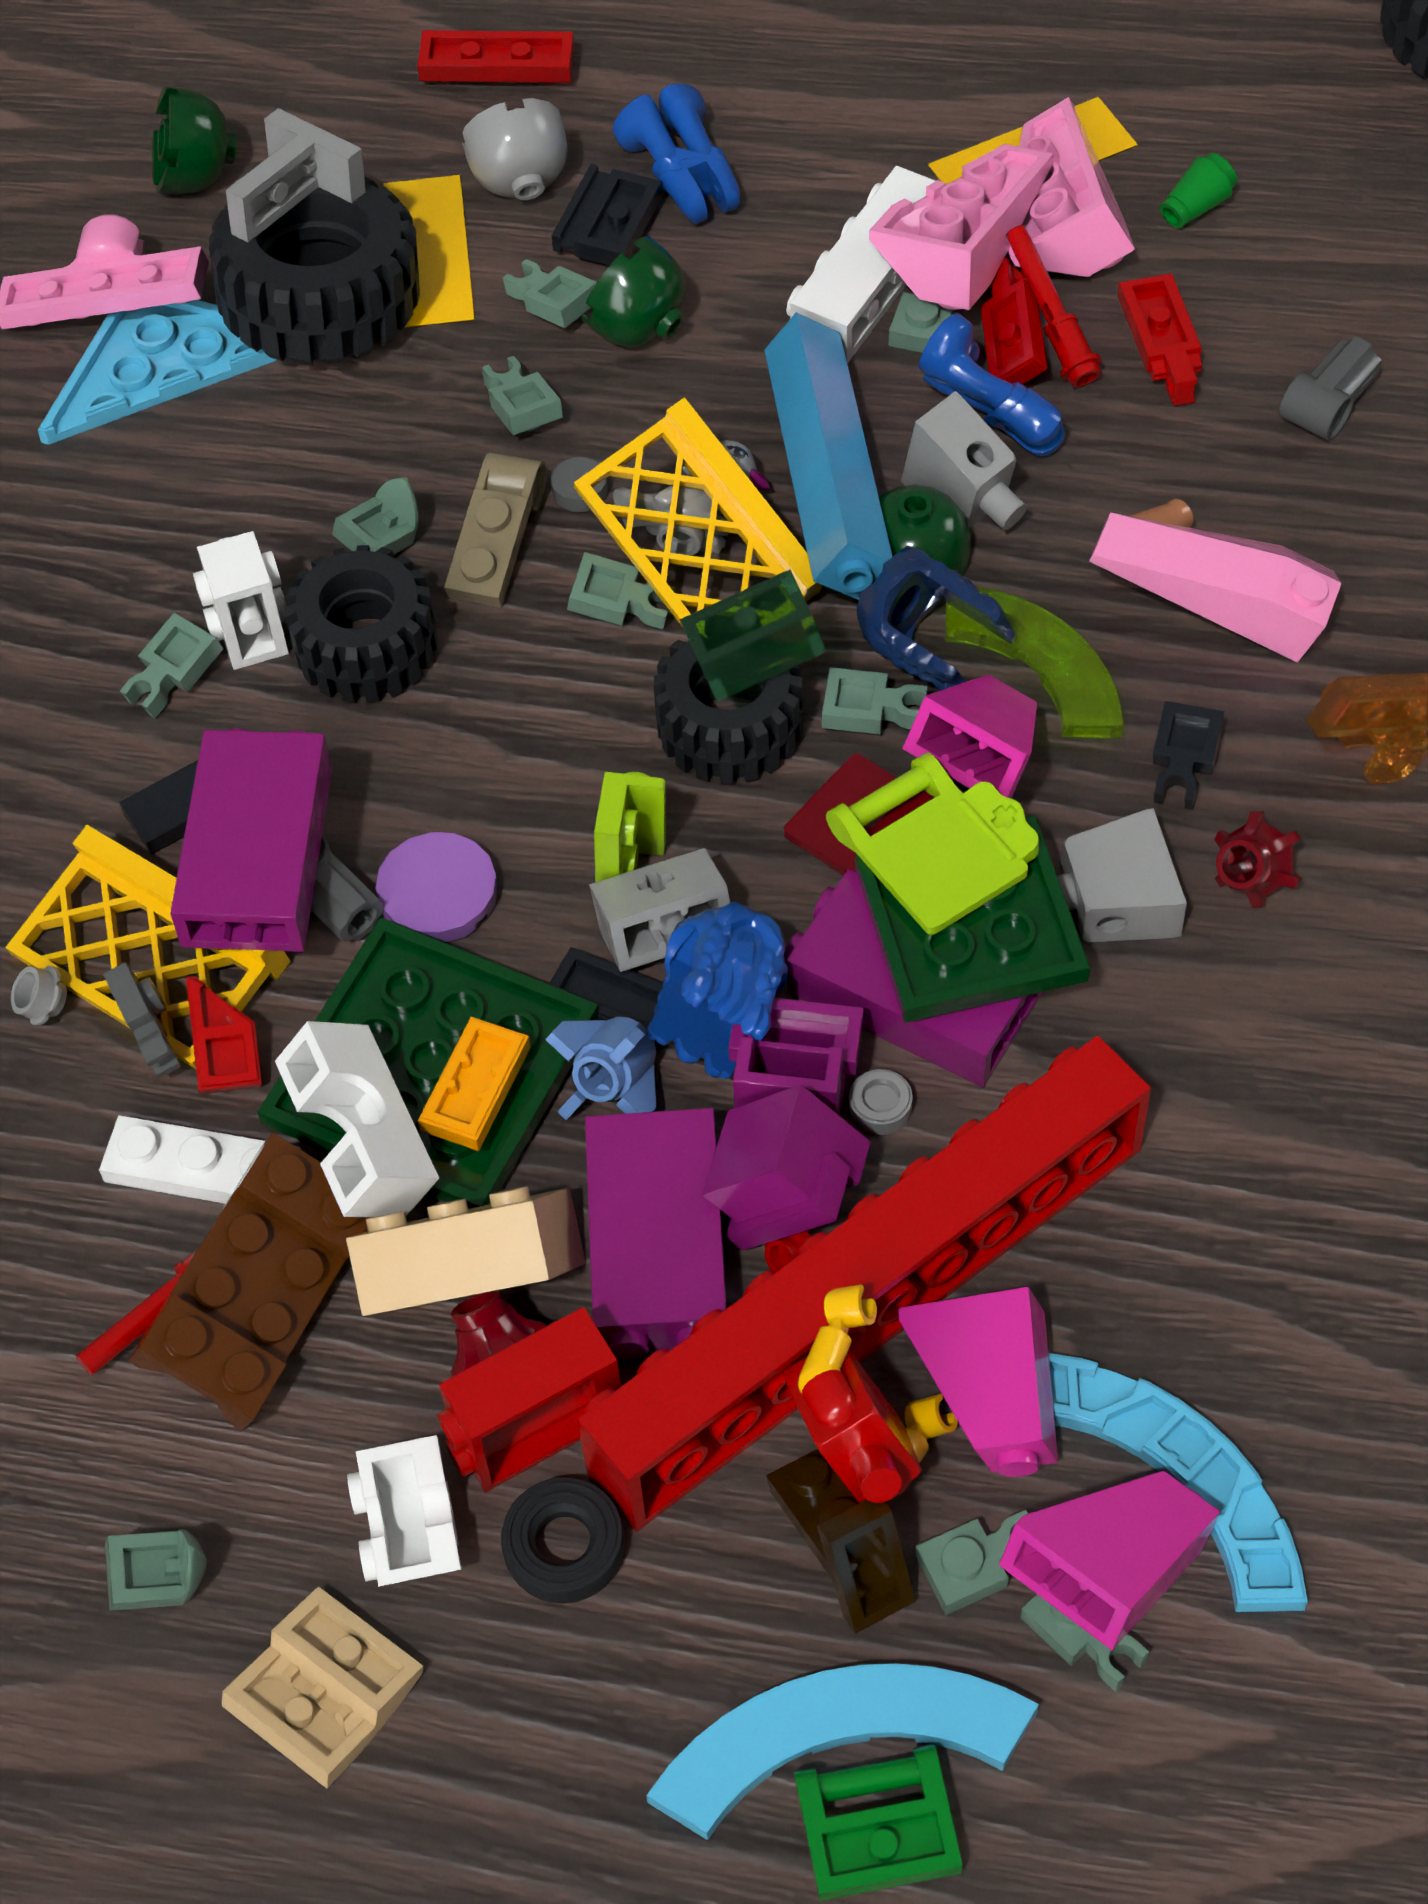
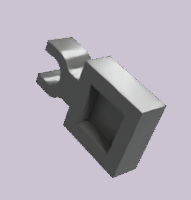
M126 962L103 973L126 1024L134 1033L148 1066L153 1067L158 1078L180 1068L181 1065L166 1038L168 1035L158 1017V1014L167 1010L152 979L147 977L140 981Z

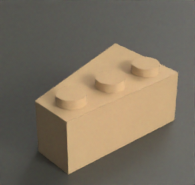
M528 1186L489 1194L491 1204L468 1209L466 1199L449 1201L428 1206L429 1218L411 1222L406 1221L405 1211L366 1219L368 1231L346 1238L362 1316L546 1281L585 1264L586 1261L570 1187L531 1196Z

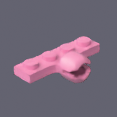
M102 214L91 219L83 227L76 259L70 265L63 268L3 277L0 288V326L2 329L36 326L41 323L74 318L83 319L94 315L134 311L140 308L173 303L182 304L188 301L200 300L209 261L201 246L142 255L145 241L138 239L140 233L138 227L125 217L115 214Z

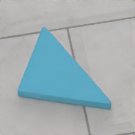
M193 300L182 304L173 303L140 308L134 311L108 313L38 428L41 443L48 445L277 361V359L270 358L265 354L264 349L256 352L240 340V337L237 338L224 324L223 317L219 314L216 304Z

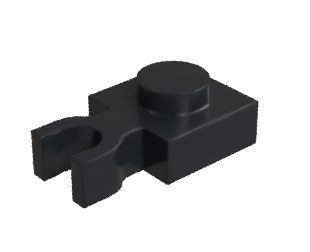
M1165 701L1153 751V764L1168 767L1158 776L1154 791V803L1163 804L1166 789L1173 785H1180L1187 790L1185 809L1193 810L1197 793V781L1193 774L1194 771L1212 774L1224 724V711Z

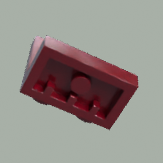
M852 754L785 824L784 837L843 876L848 869L856 872L855 855L857 854L834 836L827 823L826 813L841 803L848 807L897 777L861 754ZM923 790L865 825L864 829L871 837L935 797Z

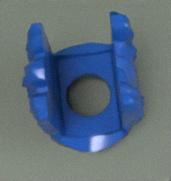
M734 901L724 907L706 909L702 913L677 923L667 944L665 956L666 977L663 981V988L657 996L658 1003L653 1010L654 1016L647 1026L648 1039L650 1041L656 1040L661 1045H667L673 1041L675 1042L676 1054L682 1062L694 1064L701 1057L704 1059L705 1072L708 1075L725 1080L729 1078L736 1066L735 1061H729L732 1025H741L744 1034L751 1035L752 1038L761 1041L772 1027L771 1011L774 997L787 982L788 966L785 963L786 959L784 957L785 941L780 926L772 917L756 912Z

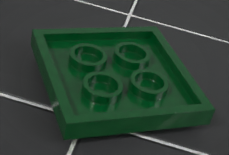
M1035 815L1025 817L1026 822L1036 831L1039 839V853L1035 859L1027 863V877L933 935L926 933L863 860L858 855H855V870L904 1023L1089 981L1090 966Z

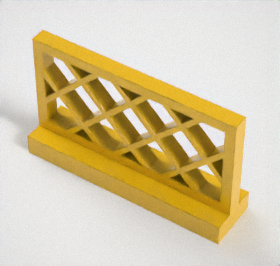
M685 397L668 408L662 420L574 482V489L687 633L698 628L705 633L701 627L704 608L738 613L736 626L737 623L743 624L744 614L755 615L757 617L746 625H750V632L757 633L797 604L801 603L803 605L821 591L822 584L813 581L808 554ZM663 438L677 456L675 474L641 469L643 451ZM636 457L635 468L622 467ZM682 463L693 477L681 475ZM608 476L633 479L629 507L605 504L593 487ZM639 480L673 485L669 513L635 508ZM679 486L705 491L712 500L710 518L676 514ZM717 508L727 521L716 520ZM615 516L627 518L626 530ZM634 519L668 524L664 552L638 547L631 538ZM674 525L708 530L704 557L670 553ZM714 531L735 533L742 538L747 545L744 563L711 559ZM752 553L763 566L751 564ZM650 561L662 562L661 575ZM669 564L703 568L699 597L674 593L666 582ZM709 569L743 574L739 602L705 598ZM749 575L773 578L786 595L770 607L747 604ZM685 606L697 607L696 620Z
M86 825L72 843L79 853L5 948L12 956L28 966L43 969L47 966L55 967L60 972L61 982L65 984L67 990L130 1028L126 1024L116 1000L114 1001L106 996V994L112 993L106 980L91 984L81 981L79 961L110 954L111 969L122 964L120 951L151 944L154 969L134 974L140 981L150 977L153 983L157 984V989L167 1010L158 1014L168 1035L166 1038L173 1048L176 1057L196 1069L194 1047L192 1045L190 1048L175 1039L172 1021L173 1018L190 1015L189 1002L184 1001L170 1005L167 980L199 973V980L212 991L209 970L235 964L247 973L234 990L216 995L233 1008L236 1007L242 1012L266 978L270 976L277 981L291 961L285 951L208 948L216 954L207 956L206 948H195L196 959L165 966L162 941L178 938L170 914L177 878L89 825ZM86 875L101 884L103 902L72 908L71 894ZM113 891L122 897L114 899ZM136 908H142L147 911L149 930L118 937L116 913ZM105 916L108 940L77 947L74 923ZM159 919L167 923L168 926L160 927ZM63 926L66 950L41 956L30 949L44 930ZM68 964L69 973L59 966Z

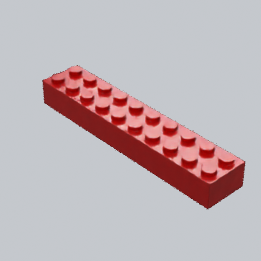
M1098 1035L1079 1049L1076 1046H1072L1064 1050L1052 1062L1047 1073L1031 1085L1023 1082L1015 1086L1002 1099L997 1110L982 1121L972 1119L965 1123L952 1136L949 1145L932 1158L922 1156L916 1159L903 1171L899 1182L879 1196L874 1193L863 1198L851 1210L848 1220L829 1234L822 1231L810 1237L800 1247L796 1258L779 1271L768 1270L756 1277L746 1288L744 1296L724 1311L715 1309L703 1316L693 1327L690 1336L670 1351L667 1348H663L650 1355L641 1364L634 1378L616 1391L613 1388H609L592 1398L585 1406L582 1416L577 1419L588 1476L613 1501L619 1513L633 1530L638 1532L799 1410L783 1378L782 1372L809 1355L819 1329L823 1326H829L824 1310V1298L829 1291L862 1284L864 1290L861 1300L872 1298L876 1302L877 1314L875 1322L872 1325L849 1328L847 1334L852 1340L849 1350L858 1362L861 1363L904 1330L899 1321L898 1308L943 1301L1140 1152L1151 1087Z

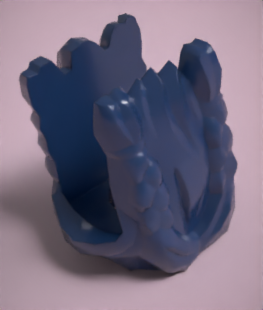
M906 546L884 563L882 572L875 582L859 593L857 619L863 636L869 645L878 654L892 660L896 668L905 669L910 676L917 675L921 681L931 683L938 691L967 682L960 676L961 674L956 668L912 640L919 623L940 600L946 601L1011 645L1016 638L1011 624L1004 617V610L995 599L978 591L970 579L961 576L956 569H949L943 562L934 560L924 550Z

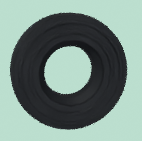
M553 1478L533 1485L514 1501L507 1512L502 1527L501 1547L509 1573L526 1592L538 1599L551 1603H573L595 1595L613 1579L623 1559L625 1533L623 1521L617 1507L601 1489L581 1479ZM571 1517L577 1519L586 1526L590 1533V1542L587 1550L580 1558L573 1562L564 1564L551 1562L544 1558L537 1549V1537L540 1530L546 1523L555 1518Z

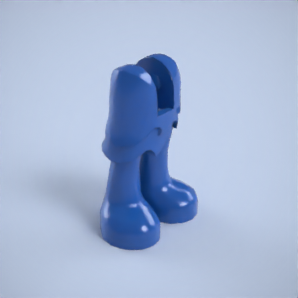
M671 84L663 88L659 95V110L653 98L647 94L637 97L620 112L612 128L616 141L624 150L631 153L642 152L647 148L655 161L652 166V173L658 180L662 181V188L673 198L681 212L692 223L698 225L707 220L708 213L704 198L712 196L723 213L731 212L738 208L740 204L738 182L724 152L712 145L705 131L703 121L707 109L698 89L688 84ZM666 127L669 131L681 137L687 149L675 146Z
M959 313L952 314L945 319L932 334L923 350L919 362V369L925 373L923 380L942 394L951 395L954 391L958 392L971 407L987 414L983 420L990 427L1003 430L1005 434L1034 455L1048 457L1061 447L1065 438V427L1061 421V412L1050 401L1032 389H1027L1017 381L1013 384L977 365L980 347L972 340L974 330L972 323Z

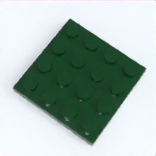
M380 917L314 1022L369 1026L439 1176L438 1181L426 1194L443 1202L466 1199L467 1207L471 1209L491 1204L489 1194L500 1191L573 1065L575 1055L568 1061L545 1039L562 1021L598 1020L599 1006L594 1002ZM470 1017L528 1035L531 1046L479 1151L421 1132L418 1119ZM281 1075L257 1111L262 1125L328 1153L346 1134L338 1123L325 1115L297 1112Z

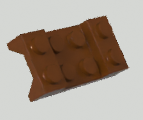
M273 1132L258 1150L128 1362L138 1368L170 1374L214 1401L229 1423L241 1431L255 1419L286 1366L285 1361L343 1263L350 1257L346 1238L365 1232L367 1229L366 1219L372 1218L344 1217L320 1165L321 1162Z

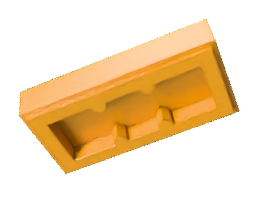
M470 1017L418 1119L420 1131L479 1151L531 1048L529 1036Z

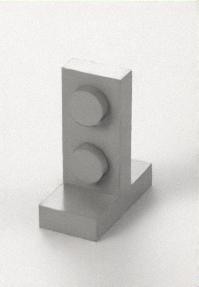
M277 108L264 118L269 157L226 189L231 234L246 242L251 241L318 187L353 203L366 193L362 148Z

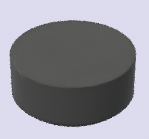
M573 457L558 464L551 475L552 493L555 502L563 509L571 512L590 511L591 509L574 489V482L600 463L588 457ZM607 478L593 487L603 501L608 493Z

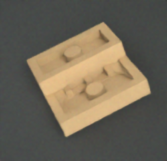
M318 1586L272 1629L270 1647L222 1691V1707L327 1789L364 1750L396 1711L422 1675L423 1665Z

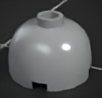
M535 98L522 99L525 108H516L509 111L505 102L493 105L477 114L464 127L462 134L465 143H462L468 166L474 178L493 194L519 200L536 198L558 178L566 164L568 155L567 137L559 109L549 101Z

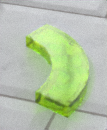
M977 587L978 591L995 599L1004 610V617L1009 621L1015 632L1016 638L1011 645L946 602L945 642L980 646L1000 653L1010 659L1015 660L1019 658L1028 664L1041 677L1040 683L1047 690L1055 704L1061 722L1062 737L1122 738L1123 720L1121 705L1111 676L1098 654L1067 623L1032 602L1008 593Z

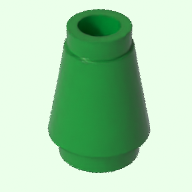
M1208 153L1205 157H1196L1166 197V200L1160 204L1159 210L1164 220L1172 227L1181 229L1186 224L1230 199L1232 189L1237 185L1238 181L1234 169L1226 159L1216 153Z

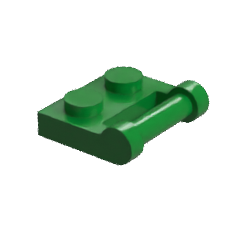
M934 1744L913 1748V1756L817 1774L814 1767L794 1771L796 1792L819 1902L962 1874V1859ZM919 1785L923 1799L827 1818L823 1803Z

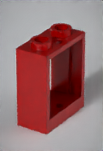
M582 1307L440 1383L439 1387L445 1410L436 1415L447 1437L444 1445L457 1471L462 1477L473 1472L482 1490L486 1493L581 1441L577 1419L582 1416L585 1406L600 1392L609 1388H613L616 1391L621 1387L618 1362L585 1307Z

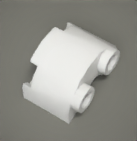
M437 1435L356 1451L359 1472L347 1474L354 1514L366 1512L368 1514L371 1538L358 1542L365 1581L377 1580L379 1587L461 1570L462 1565L457 1547L459 1543L448 1482L445 1480Z

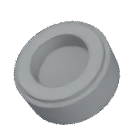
M876 1069L862 1074L854 1081L849 1093V1112L853 1122L863 1131L874 1135H888L899 1131L907 1124L912 1114L913 1095L911 1087L906 1079L890 1070Z

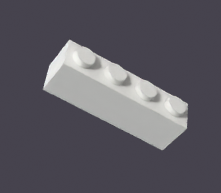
M897 165L883 183L875 184L868 196L867 204L857 217L852 216L847 220L840 239L830 251L826 250L820 255L813 274L803 286L798 285L793 290L788 300L786 312L790 319L797 312L840 332L847 364L907 285L869 240V230L891 205L902 199H907L912 204L926 196V186L935 182V180Z

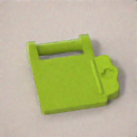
M929 752L912 760L911 770L848 807L841 803L826 813L827 823L834 836L863 860L921 928L931 935L940 932L1025 879L1028 874L1027 863L1035 859L1039 853L1038 834L1026 822L1024 810L1019 802L1001 795L991 783L985 781L975 784L965 793H962L939 761ZM923 790L935 797L871 837L864 829L865 825Z

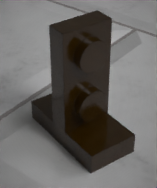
M818 1449L766 1475L771 1494L833 1580L842 1615L855 1634L916 1602L893 1513L886 1502L874 1503L866 1499L859 1503Z

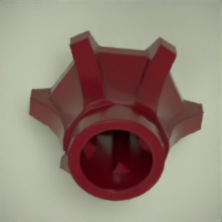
M1251 811L1247 824L1232 833L1219 830L1214 838V841L1220 847L1216 859L1218 875L1215 877V880L1219 887L1228 885L1244 892L1249 899L1251 907H1265L1267 895L1283 886L1295 889L1300 884L1302 878L1294 872L1293 846L1302 839L1297 830L1285 834L1267 823L1264 811Z
M499 1290L470 1296L459 1303L451 1312V1316L457 1326L455 1330L457 1354L450 1373L453 1377L545 1328V1325L540 1321L527 1319L517 1313L508 1302H504Z

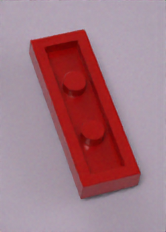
M422 30L417 64L419 81L571 83L575 48L573 32Z

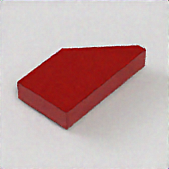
M186 977L199 1094L262 1087L255 1022L208 989L197 977Z

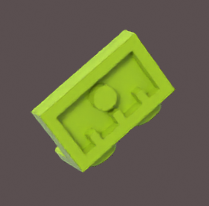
M628 772L625 774L604 773L594 830L596 882L636 870L638 853L664 855L666 845V781L663 778L650 777L640 772Z

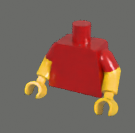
M860 1284L836 1288L826 1294L824 1310L829 1326H823L819 1329L809 1355L782 1372V1375L815 1445L859 1503L866 1499L870 1502L882 1503L900 1496L908 1488L911 1480L918 1477L922 1470L920 1462L929 1449L927 1439L954 1432L957 1428L958 1420L953 1412L940 1415L939 1404L943 1399L941 1393L910 1402L904 1412L907 1426L905 1428L901 1418L849 1350L852 1342L850 1336L847 1335L849 1328L872 1325L877 1314V1306L874 1299L861 1300L864 1286Z

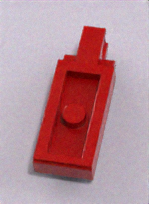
M1006 257L1003 259L991 283L993 298L980 305L988 371L990 374L1013 384L1017 381L1023 385L1047 370L1038 302L1023 271L1020 272Z
M1172 273L1119 282L1117 297L1146 371L1150 372V377L1153 381L1164 379L1166 392L1173 406L1195 403L1194 387L1198 380L1195 373L1201 372L1202 363L1200 358L1202 346Z

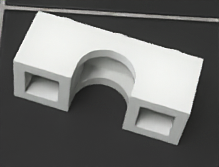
M307 1021L275 1060V1063L297 1112L325 1115L338 1123L346 1132L343 1138L320 1163L343 1216L376 1217L405 1211V1216H407L438 1181L439 1176L369 1026Z

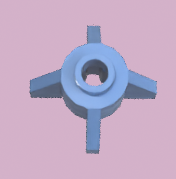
M615 1017L610 1020L562 1021L545 1039L568 1061L575 1055L572 1076L578 1090L557 1111L565 1120L587 1098L596 1102L614 1101L621 1098L616 1106L625 1114L653 1112L655 1110L654 1060L656 1057V1046L654 1040L650 1041L648 1039L647 1029L640 1022L628 1017Z

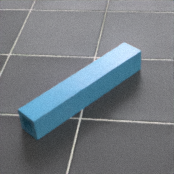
M796 312L764 351L812 578L814 582L859 600V593L875 582L882 572L883 564L893 556L840 332Z

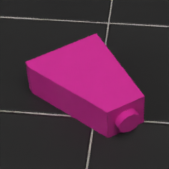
M989 674L926 695L902 749L915 757L929 752L939 761L949 777L968 788L985 781L991 783L1001 795L1012 798L1032 753L1037 702Z
M1029 1287L898 1308L900 1323L974 1450L992 1473L998 1472L1000 1475L1007 1477H1022L1037 1472L1038 1466L1058 1463L1045 1312Z
M1163 1470L1023 1515L1015 1523L999 1566L1110 1650H1113L1202 1552L1220 1511L1202 1499L1197 1492L1184 1486Z

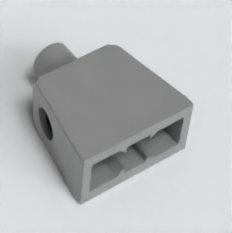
M954 391L915 421L901 482L905 486L913 484L930 486L949 495L965 514L969 529L988 515L1003 530H1008L1021 519L1027 510V504L1009 488L1017 461L1014 453L958 392Z
M1154 808L1142 810L1070 836L1062 843L1060 875H1057L1068 908L1072 910L1081 939L1087 942L1175 938L1182 935L1187 902Z

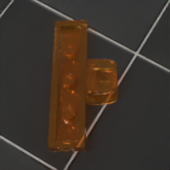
M1428 672L1338 677L1323 690L1320 702L1306 721L1318 738L1338 737L1345 749L1354 746H1376L1378 749L1366 764L1363 771L1364 776L1370 784L1398 782L1409 775L1428 753V736L1424 732L1428 731Z

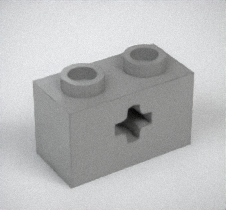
M705 848L589 884L600 934L620 972L665 958L668 941L677 923L702 913L706 909L724 907L730 904L727 884Z

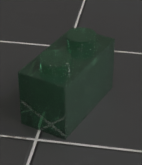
M790 569L680 619L717 702L826 652L813 616Z

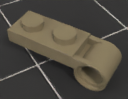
M488 452L486 454L444 586L448 598L502 608L530 511H537L544 497L547 480V467L544 461L495 452Z

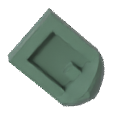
M400 477L387 481L379 488L375 497L336 517L332 535L351 551H356L357 545H369L370 551L377 552L383 547L393 550L395 555L411 546L418 528L419 511L417 500L408 478Z
M184 1529L171 1532L108 1536L105 1542L109 1611L182 1606L186 1604L200 1585L207 1567L206 1555L197 1539Z

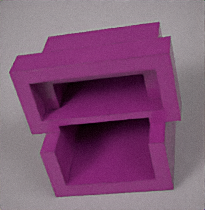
M774 998L771 1011L772 1027L761 1041L752 1038L751 1035L744 1034L741 1025H732L729 1061L736 1062L733 1078L735 1108L801 1084L841 1116L847 1074L856 1075L864 1022V1008Z
M800 1084L728 1110L702 1196L731 1218L725 1237L743 1251L829 1224L837 1220L846 1185L852 1187L860 1183L871 1141Z

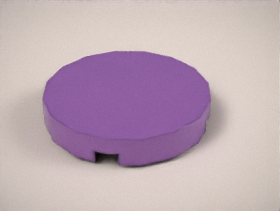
M430 832L409 838L390 851L378 870L375 889L377 897L383 905L384 912L382 914L384 919L447 943L464 938L476 930L477 923L484 918L486 913L487 917H489L496 905L498 883L490 856L475 841L456 833Z

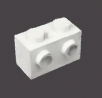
M253 531L198 546L197 550L203 570L192 574L202 606L205 607L213 604V607L203 609L209 633L216 637L218 641L224 640L233 670L288 655L281 624L286 622L285 607L287 605L281 587L272 588L282 584L272 551L260 552Z

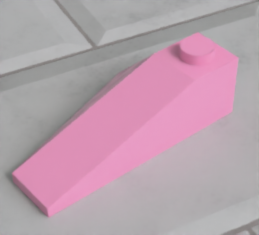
M1067 97L1023 124L1019 147L1054 154L1053 165L1022 223L1026 227L1046 270L1089 277L1101 269L1110 268L1119 263L1125 255L1135 250L1121 210L1070 98ZM1010 246L1008 250L1010 258L1015 264V266L1020 267V264Z
M1003 144L963 166L962 177L948 184L937 180L926 186V196L912 204L911 201L902 199L891 205L869 230V240L918 299L938 303L943 308L950 310H970L991 285L1010 248L1006 233L1012 228L1022 225L1053 165L1054 154Z
M1110 513L1107 517L1089 562L1297 663L1325 629L1341 586V581L1333 570L1281 545L1116 513Z

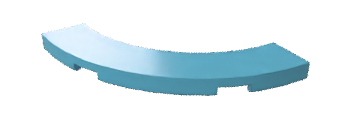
M1048 1353L1055 1426L1091 1434L1123 1448L1142 1459L1156 1471L1164 1470L1184 1486L1197 1492L1202 1499L1220 1511L1210 1534L1226 1568L1235 1612L1305 1611L1308 1600L1303 1571L1290 1530L1284 1518H1280L1274 1503L1261 1485V1477L1238 1448L1208 1419L1179 1398L1142 1378L1136 1381L1117 1372L1099 1368V1363L1087 1359Z
M898 1663L867 1664L821 1671L788 1681L756 1695L719 1718L694 1738L668 1765L646 1795L647 1803L708 1840L725 1816L748 1793L764 1780L773 1775L772 1772L784 1764L810 1752L813 1755L835 1747L870 1741V1738L880 1737L913 1738L915 1742L934 1744L935 1746L949 1748L975 1757L1003 1771L1037 1715L1039 1704L1006 1687L984 1679L931 1666Z

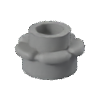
M32 966L24 968L18 974L12 987L11 1006L13 1011L26 1018H30V1023L33 1025H42L48 1021L49 1017L57 1016L63 1009L67 997V989L65 984L61 982V975L58 969L53 966H47L45 969Z

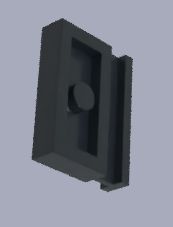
M590 164L551 235L553 251L561 252L563 248L574 250L576 257L611 265L621 253L630 259L636 247L634 242L641 238L663 196L662 181L612 169L609 174L599 171L598 165Z

